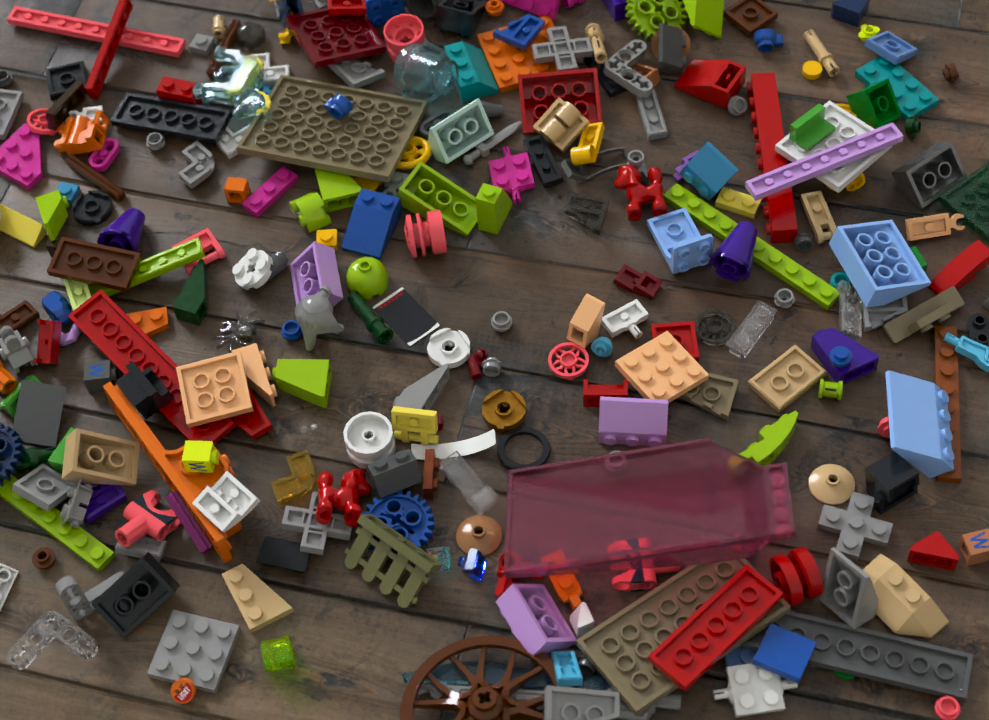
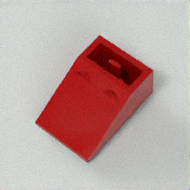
M692 60L674 85V88L727 109L729 99L736 96L745 83L746 66L730 60Z

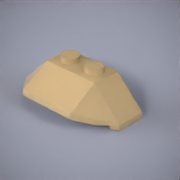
M879 554L863 569L870 576L879 600L875 614L895 635L932 639L949 623V620L933 599L894 561Z

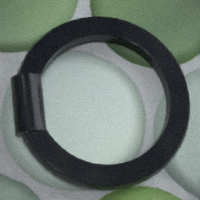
M517 427L509 430L500 438L497 445V455L500 462L504 465L503 467L518 474L529 473L539 469L546 463L550 455V444L545 435L540 431L530 427ZM527 434L536 437L542 443L543 453L533 463L518 464L507 458L504 453V447L512 437Z

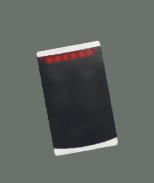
M402 287L373 306V309L409 346L440 326Z

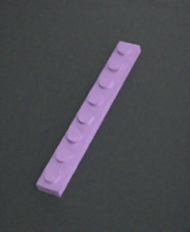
M892 122L745 181V188L753 199L757 201L903 142L904 135Z

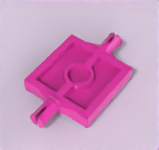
M506 146L507 153L505 147L502 148L503 158L488 161L493 186L503 188L507 195H512L514 204H517L516 198H518V203L520 204L522 202L520 193L535 188L527 152L511 155L510 147Z

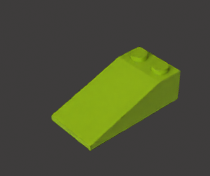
M419 161L397 192L396 197H400L401 206L410 212L419 213L421 217L426 218L427 211L441 210L443 226L464 236H468L478 222L476 197L421 161Z

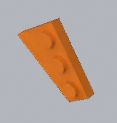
M167 307L126 314L149 338L170 328Z

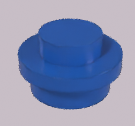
M295 320L285 322L281 329L283 338L289 341L297 340L303 334L301 327Z
M836 346L830 351L829 358L834 366L842 368L851 362L852 352L847 347Z

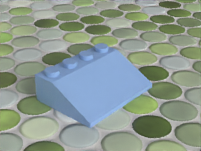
M892 219L837 226L829 245L866 308L886 305L930 286L931 281Z
M890 370L886 371L891 449L928 478L954 470L953 460L955 456L951 444L953 436L949 424L951 416L948 411L947 402H949L947 392L935 383Z

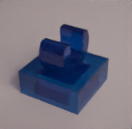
M470 549L468 557L460 556L457 565L463 567L462 572L467 573L473 581H482L487 559L479 549Z

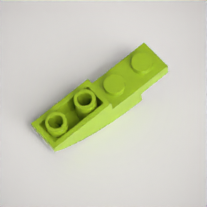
M795 410L790 414H784L777 422L764 426L759 432L758 443H752L748 446L747 450L740 454L736 453L729 458L727 474L733 479L749 468L757 474L771 464L782 453L793 436L797 425L798 412Z

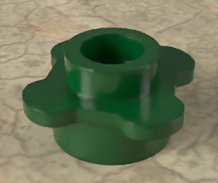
M914 114L913 118H907L905 123V133L911 135L912 139H915L916 133L921 131V121L917 120V114Z

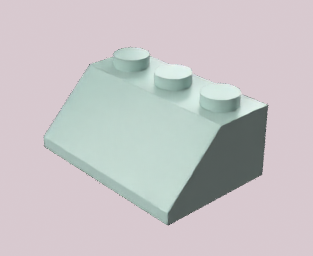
M477 98L429 128L428 145L436 161L448 164L494 134L480 99Z

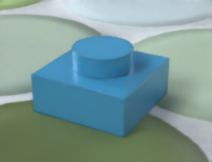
M60 182L56 189L59 190L61 197L66 196L69 205H73L74 200L81 191L79 185Z

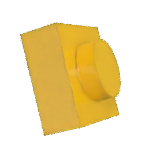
M337 229L317 230L316 242L338 250Z

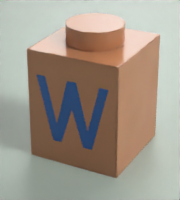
M989 528L961 536L958 546L967 566L989 561Z

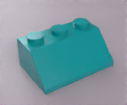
M463 41L444 46L445 61L462 103L499 93L498 86L481 49Z

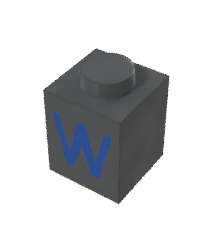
M110 360L84 363L83 381L88 392L105 391L103 385L108 382L115 386V381L118 380L117 368H113Z

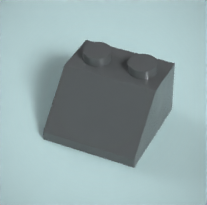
M663 23L659 24L658 72L659 74H681L682 67H686V55H682V48H686V36H682L681 29Z
M410 449L398 451L392 456L378 459L374 463L367 465L368 477L380 498L423 482L416 458Z

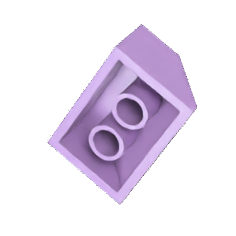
M314 241L289 264L296 306L302 299L316 294L322 286H327L332 291L329 300L334 307L343 299L335 250Z
M600 396L599 443L606 445L624 444L632 447L638 445L653 448L666 447L669 400Z
M512 584L496 600L500 612L508 622L513 635L521 642L527 652L533 656L543 652L550 657L552 651H562L576 643V637L544 584Z

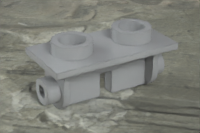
M82 478L76 484H71L68 490L67 497H70L68 505L64 504L61 510L60 517L63 519L60 526L70 522L71 527L79 528V525L83 523L87 509L80 507L79 504L88 506L93 490L90 484L84 483L81 485Z

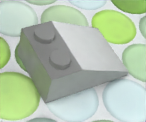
M835 547L831 548L823 581V594L820 596V601L853 629H856L875 617L879 600L870 576Z

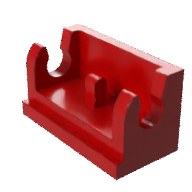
M37 319V324H40L37 358H34V362L58 364L62 322Z
M584 379V407H600V396L628 398V380L624 379V385H588V379Z

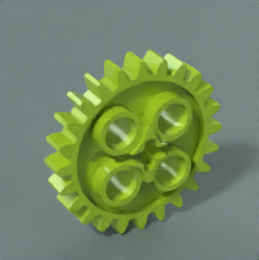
M627 0L628 4L625 9L628 12L625 16L630 17L628 24H634L632 30H639L638 36L643 33L644 40L651 37L652 42L653 36L659 30L660 23L676 26L681 29L684 27V21L687 16L684 15L685 8H681L684 4L683 1Z

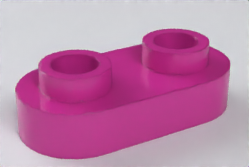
M106 138L102 150L94 151L90 156V167L98 172L107 170L120 152L118 141L114 138Z

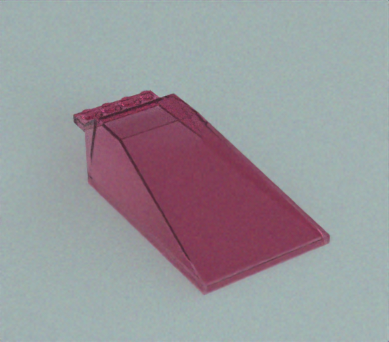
M711 437L508 470L504 574L506 579L701 565L750 558L771 541L796 537L787 462L763 466L713 442Z

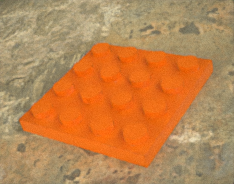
M549 15L539 17L545 20V27L525 51L494 38V30L477 34V41L485 55L500 93L518 89V75L557 71L554 61L535 64L532 54V44L549 42L547 28L555 27ZM508 26L503 27V28H499L498 30L501 31V30L507 28Z

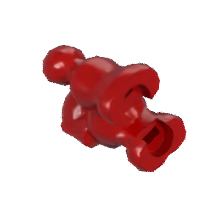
M631 165L619 167L618 178L614 181L613 185L617 189H626V196L630 202L626 209L628 220H639L641 218V206L649 201L653 202L652 212L654 217L667 213V205L663 200L664 191L661 185L663 175L658 167H651L648 171V178L652 183L649 186H644L640 183L642 178L637 168Z
M352 469L346 472L341 479V488L339 489L331 487L334 481L331 472H321L317 479L319 504L316 508V521L319 524H328L331 521L333 507L344 512L345 525L349 527L358 526L359 523L357 521L362 514V508L357 504L359 496L367 495L372 490V487L366 481L364 471Z

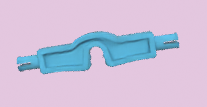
M947 332L943 341L956 346L954 349L956 352L973 360L978 367L989 372L988 346L975 342L965 336L958 338Z

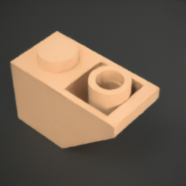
M587 293L570 321L567 339L584 349L599 335L605 303Z

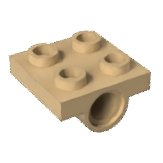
M558 97L534 124L533 129L540 135L542 134L547 141L564 153L589 125V120L582 116L580 111L570 102H564Z

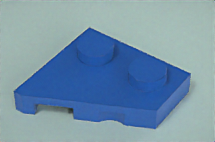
M527 14L519 20L508 23V27L501 31L498 29L494 30L493 37L525 51L545 27V20Z

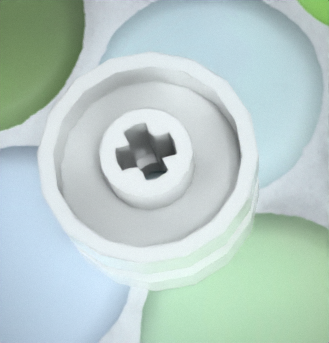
M372 411L362 412L353 416L346 423L343 434L348 457L359 468L367 469V465L374 463L376 460L395 454L396 445L392 424L384 415Z

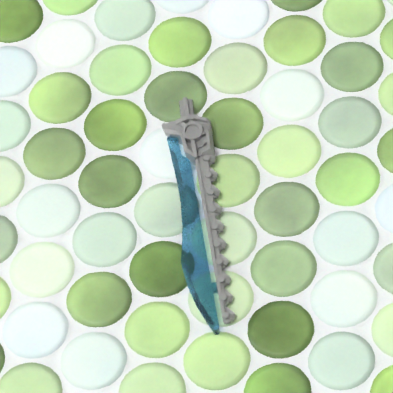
M479 661L461 662L476 677ZM485 661L484 681L489 685L500 683L508 665ZM453 663L441 664L431 672L435 678L452 691L459 694L470 691V685ZM514 667L512 680L531 670ZM415 671L404 672L402 674L403 681L408 683ZM543 672L515 691L511 698L516 701L530 700L545 694V687L547 685H554L548 675ZM582 675V686H569L571 688L615 692L602 675ZM428 678L424 681L417 695L419 697L424 693H430V696L434 699L443 697ZM668 694L637 716L620 698V717L617 719L649 720L651 715L655 713L656 707L680 710L682 695ZM544 704L536 709L539 711L544 709Z

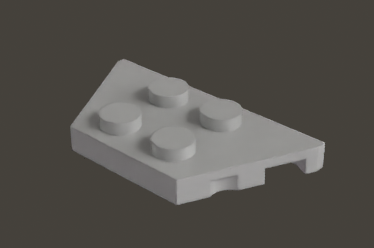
M907 296L886 305L868 308L865 307L862 301L864 332L879 328L908 311Z

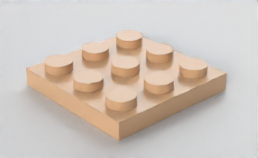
M668 331L615 361V367L644 399L669 400L668 403L707 381L709 374Z
M240 351L176 367L188 428L254 411Z

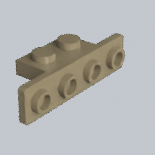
M952 286L884 324L883 328L892 343L896 344L919 330L924 333L934 327L932 323L936 320L939 323L951 317L950 312L963 306L965 303L956 288Z

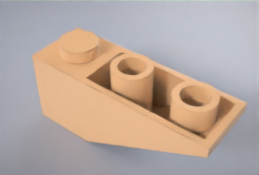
M257 343L231 350L232 352L240 351L242 354L248 386L271 406H276L274 397L278 395L275 385H270L268 381L272 379L269 367L264 368L263 363L267 362L264 351H259Z

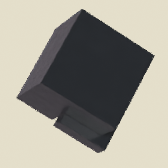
M133 361L126 366L129 372L115 382L146 420L174 398L150 367L142 372Z
M895 451L865 468L866 493L874 497L875 510L880 515L918 492L917 486L920 485L919 472Z

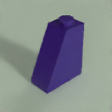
M831 327L826 330H820L812 336L811 349L834 382L843 381L844 385L877 370L878 355ZM836 346L847 347L852 352V360L845 367H836L830 361V351Z

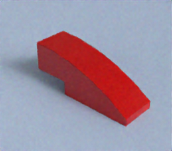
M978 239L947 264L934 277L930 286L927 287L936 295L952 286L959 290L972 281L977 272L989 265V248Z

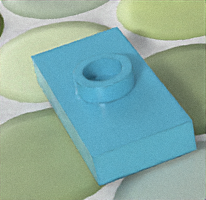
M552 651L550 659L554 662L558 686H582L583 678L575 651Z

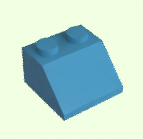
M708 141L680 171V174L686 182L698 190L702 197L710 201L739 169Z

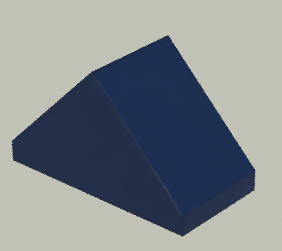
M870 0L834 1L832 3L831 17L858 27L868 11Z

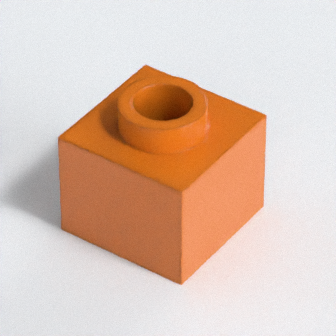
M241 177L227 178L224 187L227 202L242 204L250 196L251 190L248 179Z

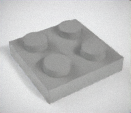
M41 464L13 484L12 491L48 512L68 498V490L71 484H76V482L62 479V474Z

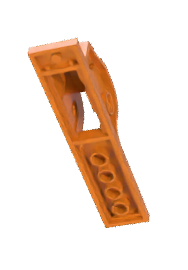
M111 382L103 385L114 412L135 441L140 443L141 449L172 492L177 491L222 561L227 563L233 558L230 553L232 546L227 538L242 529L241 521L226 532H222L192 504L207 486L212 488L226 471L236 477L230 467L232 464L225 453L221 455L219 452V463L215 464L214 473L186 472L182 462L184 446L176 450H165L119 386H113Z

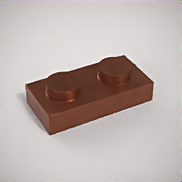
M425 449L423 476L425 500H434V491H438L439 480L435 478L436 471H440V458H436L435 449Z

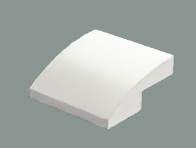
M226 471L212 488L207 486L192 504L222 532H226L248 515L261 500L231 473Z

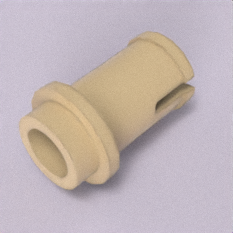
M220 15L213 17L211 33L216 39H222L226 33L225 18L222 16L220 21Z

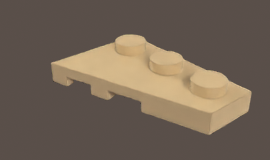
M243 563L222 573V577L251 633L294 612L293 608Z

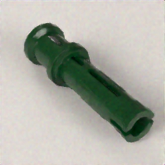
M352 292L350 295L354 299L350 296L347 299L366 322L367 330L375 335L377 343L385 344L389 342L394 335L393 330L387 328L384 324V319L373 312L359 292Z

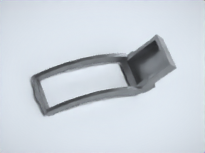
M616 147L600 151L597 157L622 151L628 160L629 153L625 147ZM564 160L561 163L568 178L578 180L579 183H585L627 164L614 165L588 176L582 165L575 166L568 160Z

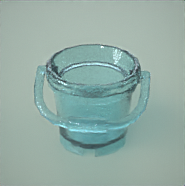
M424 41L423 45L418 43L407 45L400 51L394 65V79L397 87L403 92L402 97L417 99L408 94H432L433 96L428 99H419L428 101V103L434 101L438 96L449 95L455 88L452 87L453 82L458 81L459 78L457 63L451 60L444 50L428 41ZM429 48L436 50L440 54L432 52Z

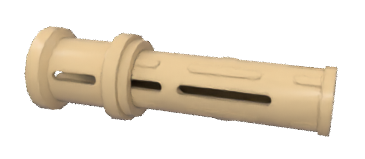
M597 23L589 24L585 28V35L590 39L595 61L597 63H604L607 60V54L603 45L604 35L602 34V29Z

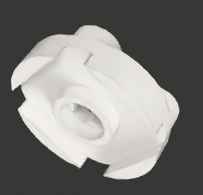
M251 248L232 269L236 283L245 290H250L249 288L252 287L255 289L260 288L271 276L272 271L270 267L271 264L273 265V260L264 251Z
M444 328L431 335L430 342L427 345L429 359L436 366L440 367L446 364L449 365V369L455 368L470 358V341L464 332L460 330L458 332L451 331V328ZM445 346H454L453 350L445 351Z

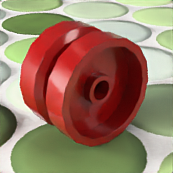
M800 546L790 550L788 556L779 554L769 559L773 583L784 593L783 599L790 605V608L801 604L804 597L811 600L823 594V582L819 569L812 555L805 547Z

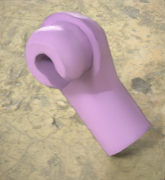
M74 323L70 332L66 334L61 332L60 346H67L78 340L81 331Z

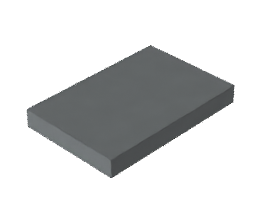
M22 380L13 424V430L24 441L22 445L40 448L56 447L66 387Z

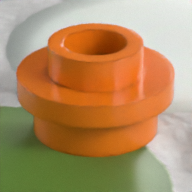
M490 0L485 4V10L489 16L497 17L502 14L504 4L500 0Z

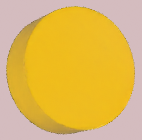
M807 61L802 67V75L806 79L816 80L822 75V65L817 61Z

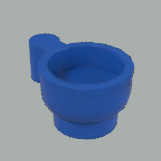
M761 29L754 33L755 44L761 52H769L773 50L774 46H784L783 35L776 34L772 29Z
M336 94L334 98H329L324 104V108L334 118L341 119L353 110V105L343 95Z

